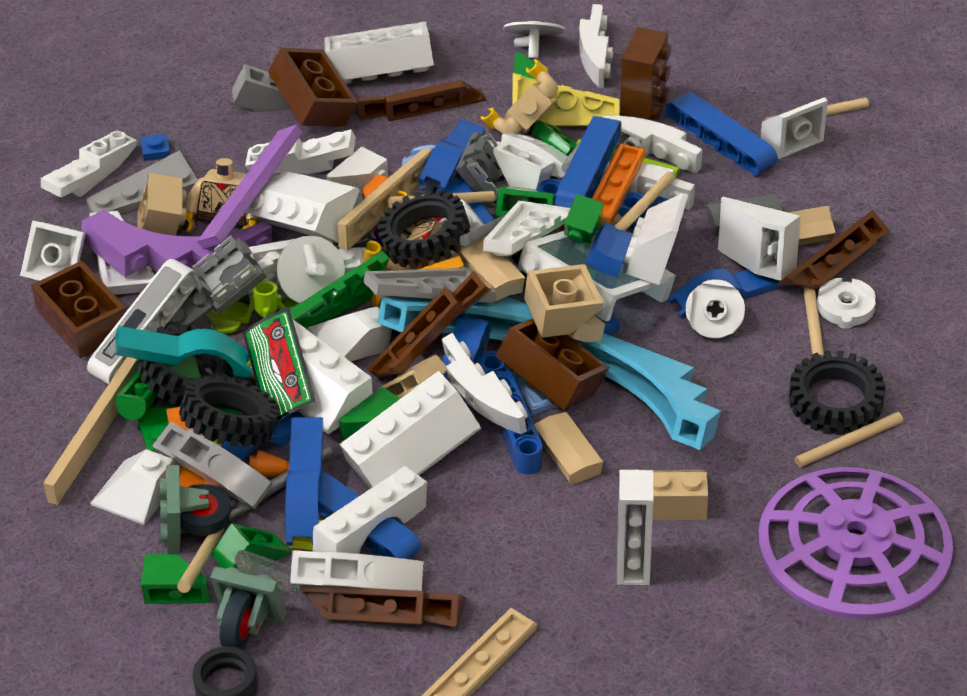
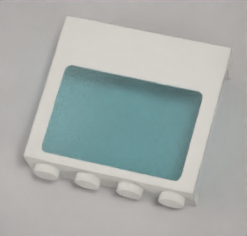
M564 231L525 242L517 267L528 274V271L585 264L604 303L603 308L594 315L606 322L610 321L617 299L642 291L661 303L669 298L676 276L665 269L660 285L627 275L626 272L629 264L624 262L619 277L599 272L585 262L592 244L586 242L576 243L564 235Z

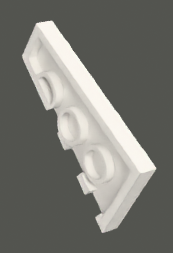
M518 201L484 239L483 251L493 252L494 255L502 257L512 255L524 248L525 242L541 238L565 224L571 208Z

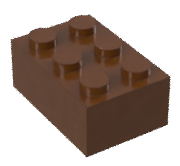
M641 27L636 28L621 58L620 116L653 121L654 118L659 119L662 102H667L670 90L669 87H666V82L670 75V66H667V61L671 54V45L668 44V33Z
M297 48L279 49L268 73L302 126H345L358 102L325 51Z
M79 261L31 285L36 310L79 358L96 351L127 311L120 300L83 261Z
M533 318L510 327L496 354V357L504 362L506 368L518 373L527 381L529 386L541 391L549 398L552 404L564 410L592 397L610 368L567 334L542 338Z

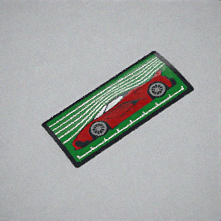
M289 307L261 319L243 332L257 387L260 388L259 392L266 391L269 393L268 398L273 397L276 400L275 404L279 405L280 411L277 421L316 401Z

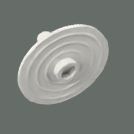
M540 21L513 22L505 24L503 28L509 33L529 35L514 39L515 47L529 46V59H538L539 35L551 36L565 32V27Z
M303 236L293 240L283 249L277 263V278L282 290L290 299L299 304L345 275L343 258L338 249L328 240L318 236Z

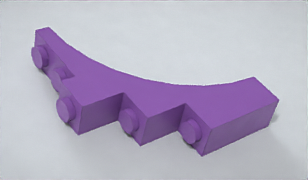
M102 210L81 221L82 232L86 233L84 244L125 278L146 266H149L157 273L169 259H175L193 269L192 266L207 254H214V249L218 246L203 249L197 242L200 237L159 234L141 229L118 219L106 210ZM264 220L248 228L231 232L226 239L229 236H232L235 240L240 237L246 242L248 247L272 243V225ZM207 260L204 261V262H203L201 265H199L198 267H201L204 263L207 262Z

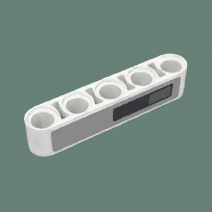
M175 259L167 260L91 356L87 365L88 373L109 384L127 358L118 356L115 353V334L118 326L156 332L157 328L161 326L164 328L196 287L194 285V277L196 275L199 277L198 272Z

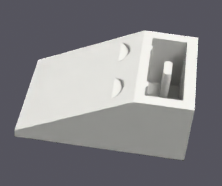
M722 197L718 250L755 274L781 281L797 268L801 216Z

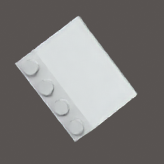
M426 22L325 37V53L345 84L352 82L351 79L362 77L364 81L373 80L379 74L387 73L388 76H398L403 74L404 70L413 69V72H423L429 70V66H434Z

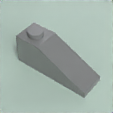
M244 64L232 87L233 104L257 112L291 109L267 71Z

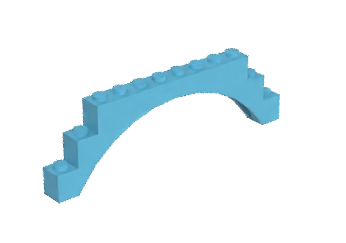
M400 296L382 297L377 323L402 332L433 299ZM505 297L497 302L495 301V303L477 302L463 314V316L490 321L491 333L489 338L504 341L510 327L533 318L526 303L510 297ZM457 320L441 333H453ZM603 333L602 341L583 342L574 339L610 367L605 375L606 377L627 388L643 400L659 416L671 439L701 450L714 439L721 410L704 404L707 388L691 383L694 367Z

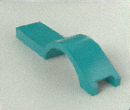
M118 326L115 334V353L118 356L177 366L187 357L206 353L217 355L226 360L232 367L233 375L250 378L251 368L247 366L249 361L248 351L226 334L212 329H195L185 332L180 336H173Z

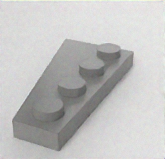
M179 150L87 198V206L91 213L106 210L107 212L118 211L119 214L138 209L149 172L182 178V190H186V193L190 192L198 179Z
M470 268L366 271L364 283L375 295L380 297L400 296L434 299L445 286L454 292L473 271ZM493 289L479 302L495 303L497 292Z

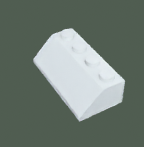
M285 171L266 182L247 208L246 213L261 221L265 220L273 226L311 236H318L339 243L337 223L353 209L360 189Z
M682 193L649 208L645 218L639 217L624 259V263L629 264L626 272L627 275L660 285L689 194Z
M293 320L316 400L314 403L297 411L305 417H323V431L330 434L340 427V418L373 394L372 377ZM250 362L248 367L251 368V376L254 377L253 369Z
M437 371L343 441L340 446L347 463L371 489L404 466L420 476L478 432L481 427L458 391Z

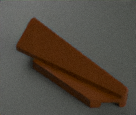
M458 80L388 96L358 98L355 110L360 121L386 115L390 122L486 101V98L480 88L476 89L464 81Z
M872 210L788 274L778 284L780 286L791 284L817 290L877 243L878 239L886 236L891 231Z
M473 271L454 292L445 286L367 368L368 372L380 380H383L390 374L403 373L444 329L494 289L493 285Z
M316 585L300 586V590L318 608L319 613L324 619L337 621L424 625V621L445 626L458 627L466 599L465 596L460 594L417 590Z

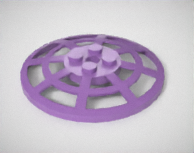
M838 467L822 469L805 474L789 482L768 502L761 516L758 530L759 550L762 561L771 577L784 591L813 609L851 619L890 617L922 604L944 582L951 566L953 553L952 534L948 523L939 508L927 495L895 476L864 468ZM839 475L868 477L866 483L845 481L828 485L820 478ZM881 481L891 483L909 492L924 504L909 505L899 495L880 487L879 484ZM807 483L815 489L805 495L796 504L793 511L774 510L780 499L794 488ZM843 489L863 490L860 499L842 500L834 491ZM876 493L892 500L900 508L885 511L882 507L873 503ZM819 496H822L830 505L822 514L803 512L809 503ZM934 514L943 533V553L924 544V528L919 516ZM909 518L914 528L915 540L897 534L894 522ZM770 521L789 522L788 536L794 551L779 560L774 556L769 542ZM798 524L818 525L817 538L803 545L799 536ZM857 529L862 531L864 534L857 535L855 533H850L849 530ZM894 545L911 551L907 558L894 568H892L886 558L891 553ZM823 550L829 557L839 562L837 570L830 569L821 564L811 555ZM920 556L939 564L935 573L925 584L916 591L907 594L899 578L915 566ZM802 561L814 573L833 581L829 597L820 596L806 589L792 579L785 571ZM875 564L880 572L872 575L850 574L852 566H869ZM886 583L895 598L892 601L875 604L841 602L846 585L867 587Z

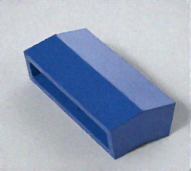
M605 221L594 238L585 262L599 272L619 277L633 233L619 230Z

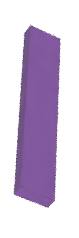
M297 125L277 132L197 240L203 249L219 245L226 239L301 136L302 131Z

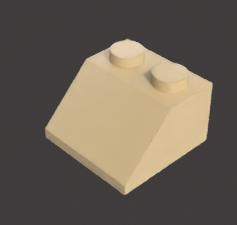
M149 172L137 212L138 228L159 234L176 236L179 225H184L186 219V209L182 208L186 201V190H182V178Z
M585 264L528 271L524 299L542 338L571 334L603 308V300Z
M653 470V520H707L708 485L706 471Z

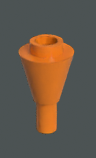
M258 449L257 455L250 456L249 466L265 478H273L288 470L289 462Z

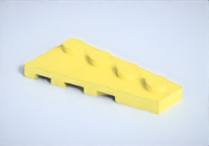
M513 73L512 106L532 84L538 82L536 79ZM558 85V92L554 96L558 101L540 121L555 125L556 127H588L593 116H620V99Z

